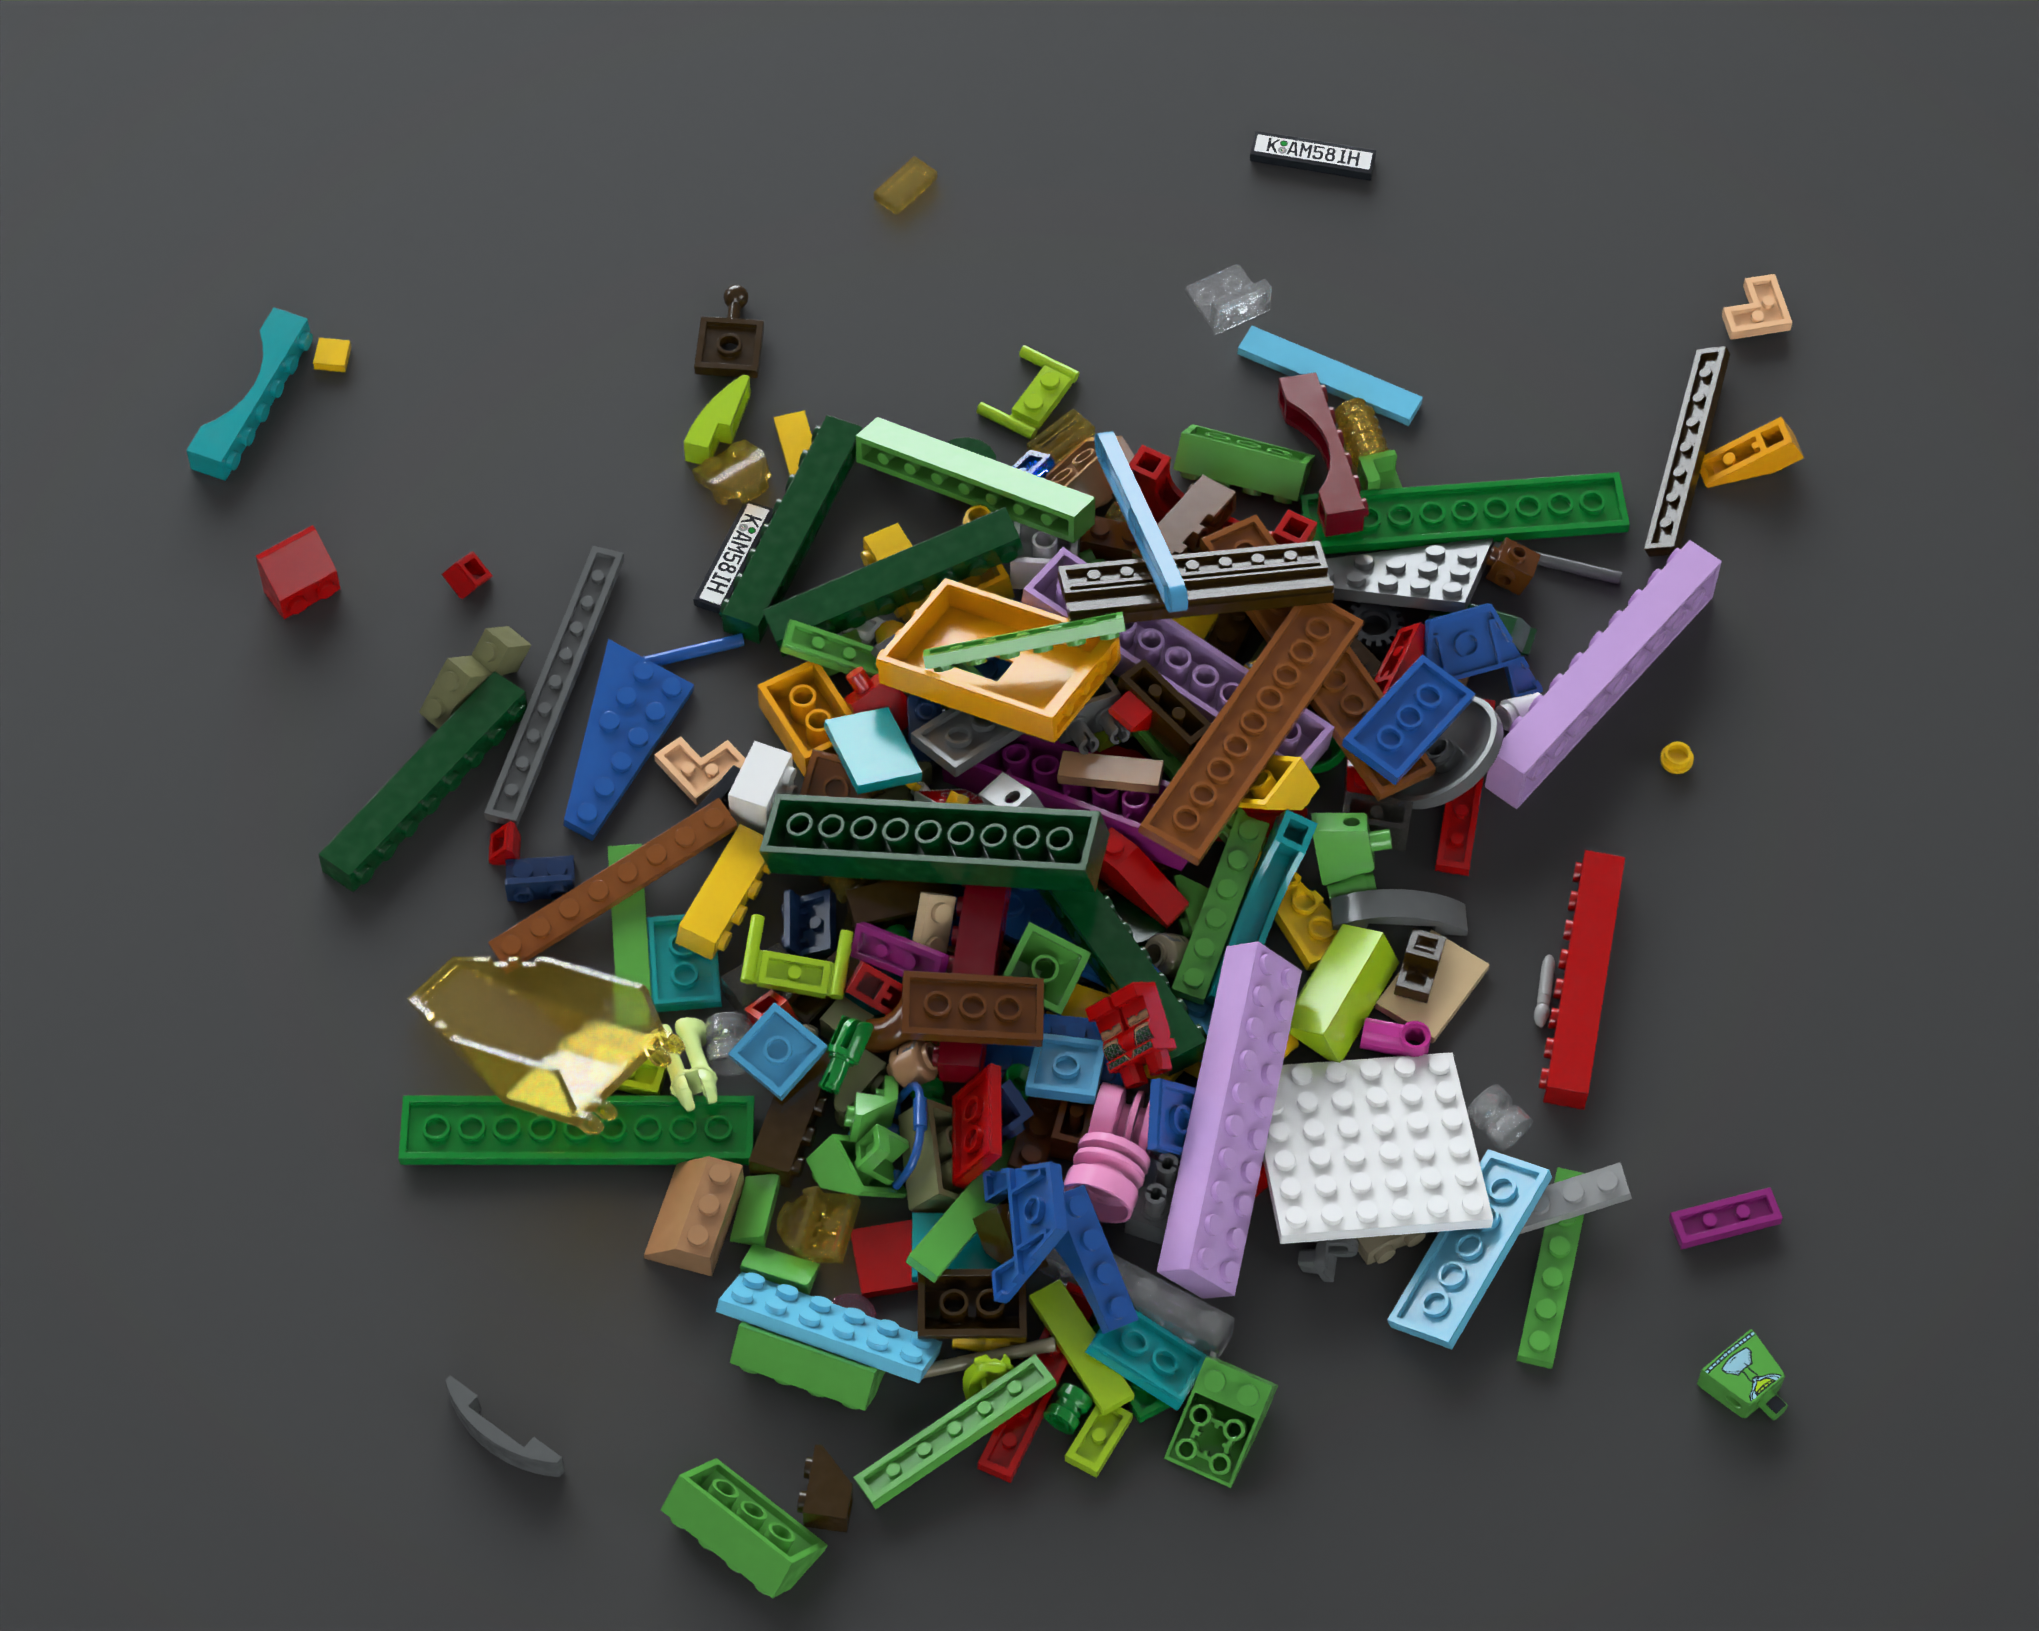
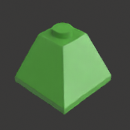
M1029 922L1001 976L1044 978V1010L1061 1015L1088 962L1091 952Z
M831 1134L806 1158L812 1171V1177L820 1188L856 1196L905 1198L907 1196L904 1185L900 1189L895 1190L892 1184L888 1186L857 1169L855 1144L857 1142H849L850 1135Z

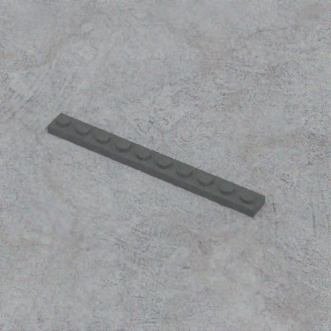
M592 546L485 809V820L503 825L512 821L518 827L625 561L624 553Z

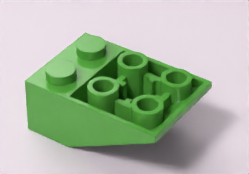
M1213 1356L1205 1357L1164 1459L1231 1488L1266 1417L1278 1385Z

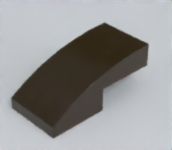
M1413 928L1395 985L1394 995L1424 1003L1428 1002L1446 937Z

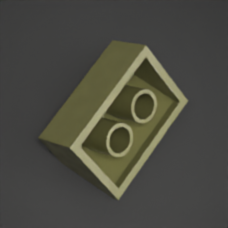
M927 1099V1130L924 1132V1142L917 1165L906 1180L907 1200L910 1211L916 1213H945L967 1186L962 1189L953 1186L952 1108ZM913 1107L898 1115L900 1136L909 1141V1148L902 1154L904 1168L909 1161L915 1141L916 1131L913 1129Z

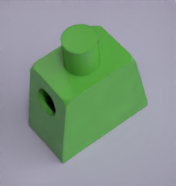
M1311 813L1312 821L1318 823L1313 834L1322 885L1332 884L1362 873L1372 872L1375 869L1374 851L1393 849L1390 829L1370 831L1368 817L1365 813Z

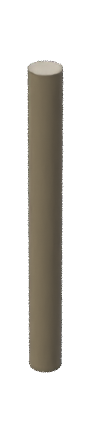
M1054 1337L934 1361L923 1379L966 1370L974 1363L976 1357L985 1354L991 1359L996 1358L1001 1361L1004 1354L1010 1360L1030 1357L1034 1354L1057 1351L1056 1341Z

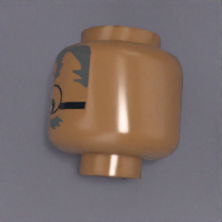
M911 1040L892 1049L889 1054V1064H887L888 1076H893L903 1088L911 1082H918L921 1085L934 1080L938 1074V1067L932 1066L934 1045L923 1040Z

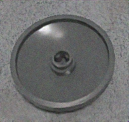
M1475 696L1466 709L1425 752L1436 767L1434 775L1390 797L1396 803L1406 808L1427 809L1452 801L1472 788L1493 765L1502 746L1503 724L1491 705Z

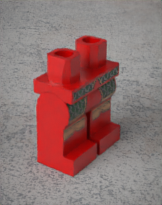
M1132 982L1085 1009L1089 1022H1096L1103 1041V1052L1109 1061L1106 1063L1109 1073H1120L1126 1089L1139 1088L1148 1083L1143 1067L1145 1065L1148 1067L1150 1076H1159L1173 1069L1169 1052L1176 1049L1177 1046L1174 1038H1170L1169 1025L1155 982Z

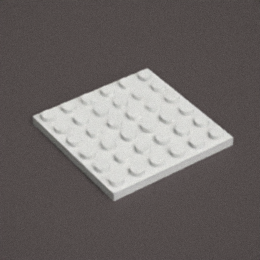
M1453 1052L1424 1054L1419 1057L1397 1056L1342 1060L1340 1063L1328 1061L1282 1065L1263 1157L1280 1244L1492 1228L1493 1215Z

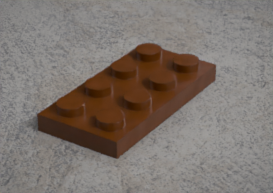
M903 970L901 1039L1042 1047L1044 978Z

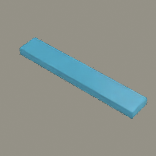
M1255 326L1250 327L1238 347V355L1288 376L1316 372L1320 385L1325 384L1328 393L1407 426L1410 425L1422 405V396Z

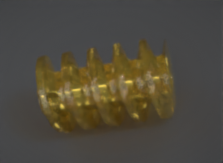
M1350 399L1337 407L1335 410L1336 423L1338 424V429H1341L1343 433L1346 451L1350 453L1352 464L1355 467L1358 466L1359 457L1389 450L1386 446V439L1382 436L1383 431L1378 426L1379 420L1375 416V410L1372 406L1366 405L1364 399Z

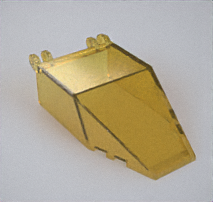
M452 957L407 998L409 1004L503 1103L579 1127L586 1134L598 1135L604 1129L602 1120L592 1114L593 1112L602 1119H608V1121H612L618 1116L616 1107L606 1099L647 1059L655 1066L666 1068L672 1063L670 1054L667 1052L679 1055L686 1048L678 1035L663 1028L646 986L550 957H537L535 962H521L520 957H508L506 962H493L491 957Z

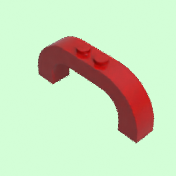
M1141 445L1129 466L1158 524L1185 494L1179 490L1171 478V457ZM1287 510L1275 531H1269V533L1278 545L1311 542L1316 534L1317 522ZM1230 517L1222 529L1240 521Z

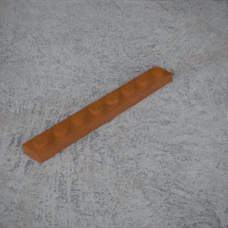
M717 798L488 942L489 947L505 971L509 973L737 830L738 824L721 799Z

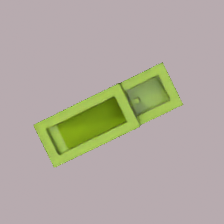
M743 374L727 385L700 412L684 440L685 461L710 467L719 442L732 444L751 396L750 376Z

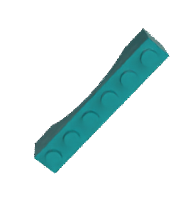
M273 307L259 330L263 345V360L260 373L253 387L242 401L226 414L199 428L186 450L192 470L226 481L231 471L237 469L244 449L252 444L256 430L261 422L266 421L273 401L281 396L288 376L295 373L299 358L311 346L313 334L310 332L307 318Z
M1285 810L1276 817L1236 915L1204 1001L1205 1003L1214 1007L1226 946L1251 942L1265 944L1278 908L1297 868L1306 854L1318 823L1289 810Z

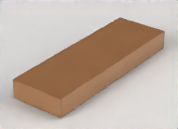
M1063 751L1057 781L1058 784L1159 794L1164 772V761L1092 753L1083 755L1080 752Z

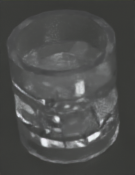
M721 1012L707 1019L706 1041L709 1045L706 1048V1060L716 1075L737 1076L746 1073L728 1055L731 1049L751 1029L750 1019L746 1015L736 1012Z
M1495 1084L1484 1090L1474 1099L1467 1109V1114L1480 1130L1487 1129V1138L1500 1151H1503L1513 1146L1527 1133L1533 1120L1519 1105L1512 1106L1513 1099L1499 1084Z

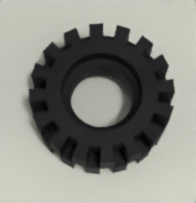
M1357 602V607L1352 605L1349 608V613L1364 620L1363 625L1366 623H1378L1384 626L1386 632L1381 635H1370L1361 629L1356 638L1374 656L1379 655L1380 660H1384L1386 652L1388 653L1398 630L1404 628V617H1401L1402 612L1399 608L1394 610V606Z

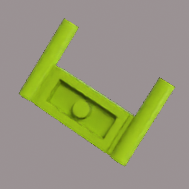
M1024 345L1019 352V357L1042 367V369L1013 406L1012 414L1008 415L984 402L978 405L976 413L1033 440L1038 429L1041 428L1072 384L1077 381L1080 372Z
M758 914L751 915L740 979L742 983H755L757 987L824 999L826 996L837 1000L843 999L854 935L852 931H840L835 963L760 950L765 917Z

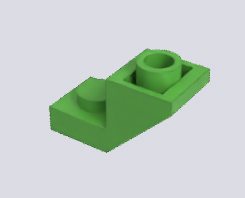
M885 1075L882 1089L876 1088L874 1095L856 1092L854 1105H847L844 1126L850 1127L849 1142H858L877 1123L885 1128L892 1126L898 1101V1082L893 1076Z

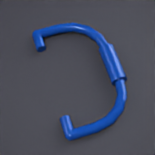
M918 1082L909 1083L898 1094L894 1114L895 1119H898V1115L901 1114V1104L912 1091L915 1092V1098L913 1099V1129L916 1133L913 1150L902 1173L900 1170L893 1171L894 1182L892 1186L895 1190L902 1187L915 1169L924 1142V1132L927 1130V1098L924 1097L923 1088Z

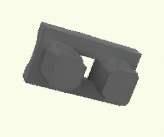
M1355 1238L1312 1241L1317 1242L1316 1249H1301L1299 1251L1298 1265L1302 1272L1319 1274L1323 1282H1334L1337 1257L1355 1256L1358 1252L1359 1242Z

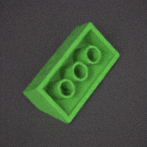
M1192 424L1181 433L1173 470L1180 471V476L1187 479L1198 480L1202 475H1205L1230 488V485L1243 487L1242 492L1246 494L1261 496L1263 492L1274 495L1273 500L1277 502L1292 504L1293 500L1298 501L1300 495H1303L1315 455Z
M743 1321L739 1324L730 1359L731 1364L739 1366L747 1373H759L773 1378L779 1384L793 1385L807 1390L813 1396L827 1397L841 1402L847 1408L864 1411L876 1396L885 1371Z
M717 1458L680 1474L660 1509L670 1517L674 1525L688 1531L698 1539L699 1544L703 1548L716 1553L726 1561L727 1566L731 1570L741 1573L754 1584L759 1592L770 1596L772 1599L790 1590L828 1546Z

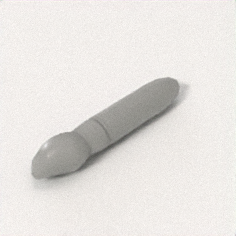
M1550 954L1545 956L1542 962L1537 1006L1534 1010V1020L1540 1028L1544 1027L1550 1015L1549 1006L1555 972V960Z

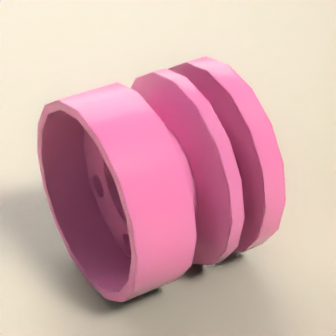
M1102 1082L1094 1105L1088 1133L1105 1132L1121 1136L1138 1145L1150 1157L1153 1152L1147 1150L1150 1100L1147 1108H1143L1145 1092L1139 1090L1132 1105L1126 1104L1125 1087Z
M1105 1132L1086 1133L1079 1141L1078 1151L1073 1157V1166L1067 1172L1064 1180V1191L1066 1192L1085 1185L1099 1221L1115 1224L1126 1222L1131 1218L1138 1200V1189L1143 1186L1145 1175L1150 1168V1158L1142 1148L1121 1136Z

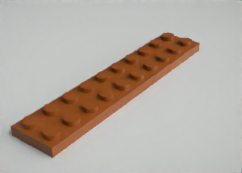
M1256 514L1201 538L1199 544L1203 552L1278 545ZM1294 606L1245 612L1268 644ZM1349 646L1310 705L1319 717L1334 726L1333 738L1377 801H1380L1433 776L1436 767L1427 754L1424 753L1402 779L1394 785L1341 746L1343 739L1384 696Z
M1333 603L1294 606L1142 821L1138 832L1198 866L1360 632L1364 620Z

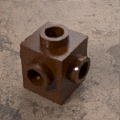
M1506 537L1499 548L1493 546L1485 561V564L1489 565L1485 579L1520 596L1533 578L1541 554Z

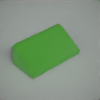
M780 1175L746 1176L730 1242L747 1245L756 1244L765 1247L780 1189Z
M752 1244L740 1266L741 1272L760 1274L765 1280L779 1285L787 1284L794 1286L799 1292L807 1295L810 1294L820 1269V1264L756 1244Z

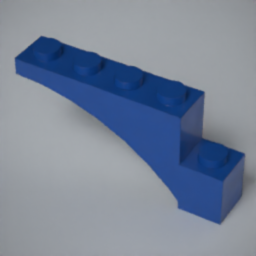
M1085 1185L1066 1192L1064 1191L1068 1231L1054 1248L1081 1287L1102 1333L1105 1334L1139 1320Z

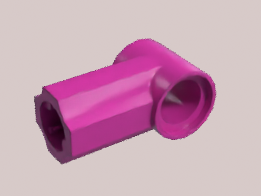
M1366 1017L1360 1048L1396 1056L1419 1057L1428 1054L1431 1032L1428 1026L1419 1021H1410L1403 1025ZM1415 1040L1419 1042L1420 1045H1412L1409 1044L1407 1041Z

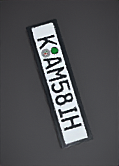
M1255 131L1250 153V161L1369 181H1371L1376 158V150Z
M748 500L744 501L693 599L694 606L719 614L723 601L726 598L730 599L733 593V584L739 573L743 574L747 567L746 560L752 548L756 549L760 542L759 537L762 527L765 523L769 524L773 518L772 508Z

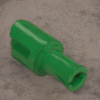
M841 1016L826 1051L829 1054L830 1061L818 1084L821 1089L830 1093L833 1091L836 1095L839 1094L849 1067L859 1064L873 1032V1024L848 1016Z

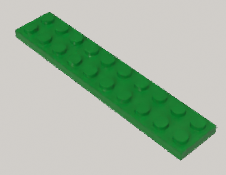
M1619 472L1361 490L1360 496L1361 498H1366L1369 509L1368 517H1364L1363 531L1325 537L1317 515L1319 494L1300 495L1299 502L1301 515L1317 522L1316 534L1312 541H1320L1324 554L1402 549L1493 538L1494 542L1504 541L1506 537L1511 540L1623 533L1628 532L1630 526Z
M403 1095L398 1159L400 1165H677L681 1162L710 1156L741 1165H749V1159L754 1148L755 1097L718 1096L716 1103L708 1104L705 1096H693L695 1109L688 1112L675 1096Z

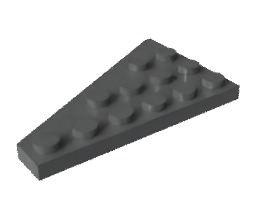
M1494 539L1448 542L1326 559L1330 581H1333L1334 599L1452 613L1468 608L1487 565L1485 561L1494 546Z

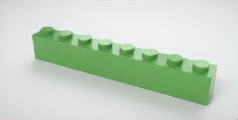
M879 417L874 419L856 435V462L972 506H985L990 512L1006 507L1012 521L1068 542L1075 543L1095 524V497Z

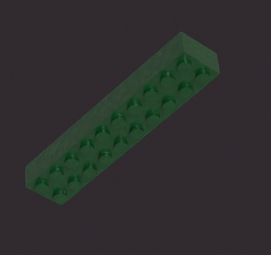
M776 794L759 852L770 872L778 874L1095 893L1110 833L1100 811Z

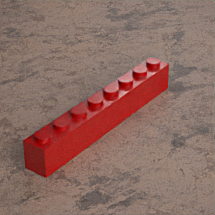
M1585 850L1582 863L1575 862L1572 882L1578 883L1577 891L1571 890L1567 909L1568 911H1573L1574 914L1573 920L1566 919L1563 940H1569L1568 949H1561L1558 969L1564 970L1563 979H1556L1553 998L1560 1000L1558 1008L1551 1009L1548 1028L1555 1029L1553 1038L1547 1037L1543 1058L1550 1059L1548 1068L1542 1067L1538 1087L1545 1089L1544 1103L1585 1109L1625 864V857Z

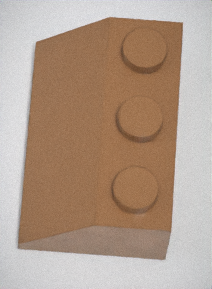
M1116 436L1129 464L1135 455L1124 438ZM1091 437L1081 442L1043 478L1095 497L1096 509L1107 504L1113 498V492L1096 456L1095 437Z
M710 1156L677 1164L645 1250L644 1259L712 1276L743 1190V1165Z

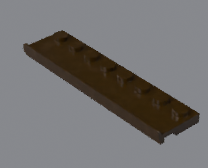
M1320 541L1172 555L1185 583L1188 595V609L1172 613L1167 611L1143 558L1058 566V580L1069 622L1123 612L1124 622L1131 623L1331 603L1334 600L1333 581H1330L1328 575V565Z

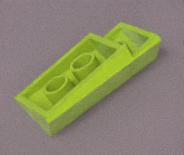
M1343 924L1296 999L1289 1034L1329 1061L1340 1063L1345 1058L1363 1027L1365 1018H1368L1399 965V961L1383 932Z

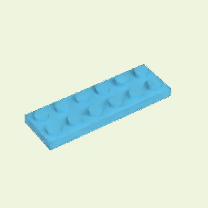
M1488 1149L1480 1162L1493 1215L1492 1228L1439 1232L1388 1317L1387 1321L1390 1327L1452 1350L1551 1181L1552 1175L1549 1169Z
M741 1272L719 1298L716 1312L916 1383H920L939 1356L943 1343L936 1339H918V1331L913 1332L899 1327L894 1321L879 1320L865 1315L860 1309L845 1308L833 1304L828 1298L807 1295L799 1292L794 1286L787 1284L779 1285L765 1280L763 1276L757 1273Z

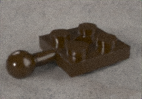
M734 284L729 286L724 292V302L728 306L727 318L701 316L694 364L695 374L740 377L744 374L750 376V378H758L764 335V320L740 319L741 308L747 304L749 296L743 286ZM728 343L737 346L732 351L723 350L721 347Z

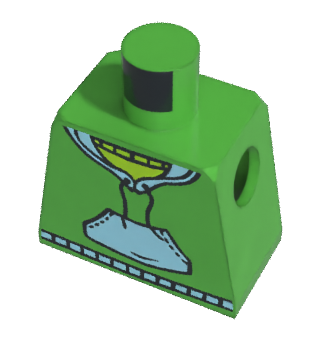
M1752 1329L1701 1370L1697 1385L1741 1418H1747L1760 1407L1774 1421L1788 1408V1405L1776 1394L1781 1389L1784 1381V1372Z

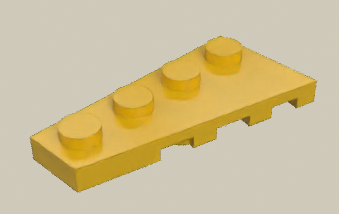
M1260 852V854H1259V857H1258V859H1257V862H1256V865H1255V867H1254L1253 873H1254V871H1255V869H1256V866H1257V864H1258V861H1259V859H1260V856H1261L1262 852ZM1295 872L1274 920L1306 970L1309 971L1316 968L1338 930H1332L1331 910L1323 903L1324 898L1316 890H1309L1301 882L1302 877Z

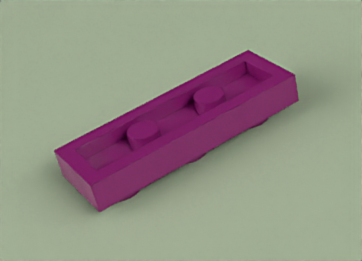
M866 922L857 923L850 956L901 977H903V970L945 973L950 956Z
M1771 1187L1671 1212L1669 1216L1670 1224L1681 1250L1779 1225L1783 1219Z

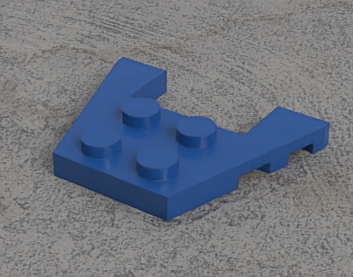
M1492 604L1479 605L1425 621L1424 656L1455 679L1459 680L1504 667L1511 698L1543 692L1540 682L1533 676L1529 669V664L1514 645L1513 638Z
M1045 1162L1024 1165L1018 1169L1002 1168L1001 1171L988 1170L983 1172L985 1202L997 1205L1008 1198L1014 1257L991 1271L995 1302L1008 1303L1068 1231L1064 1182L1060 1164Z

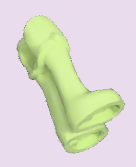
M686 1017L680 1018L675 1023L678 1040L686 1051L691 1069L684 1068L674 1034L668 1024H662L650 1032L644 1040L645 1051L651 1059L664 1061L671 1079V1094L678 1098L683 1108L688 1112L694 1110L693 1095L701 1092L706 1097L708 1104L716 1103L718 1098L716 1087L718 1077L709 1067L702 1048L709 1038L708 1029L704 1021Z

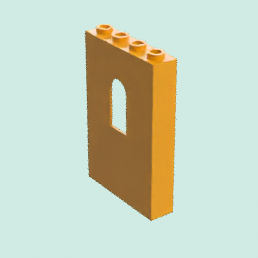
M945 578L936 589L931 591L923 605L913 612L911 619L905 626L896 632L893 640L887 647L878 653L876 667L878 668L880 684L1055 743L1121 661L1120 639L1118 637L1111 640H1100L1098 636L1086 639L1087 643L1079 646L1068 647L1066 643L1053 645L1052 650L1043 653H1034L1033 649L1020 651V656L1004 659L1012 664L998 681L956 667L944 672H934L933 668L925 669L924 649L1069 622L1068 618Z

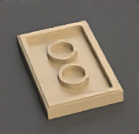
M1431 929V931L1429 932V933H1433V934L1440 935V934H1438L1437 932L1433 931L1432 929ZM1446 938L1428 1002L1424 1003L1394 995L1395 985L1399 976L1398 973L1376 1002L1375 1009L1403 1025L1410 1021L1424 1023L1431 1032L1430 1042L1434 1043L1489 969V963Z

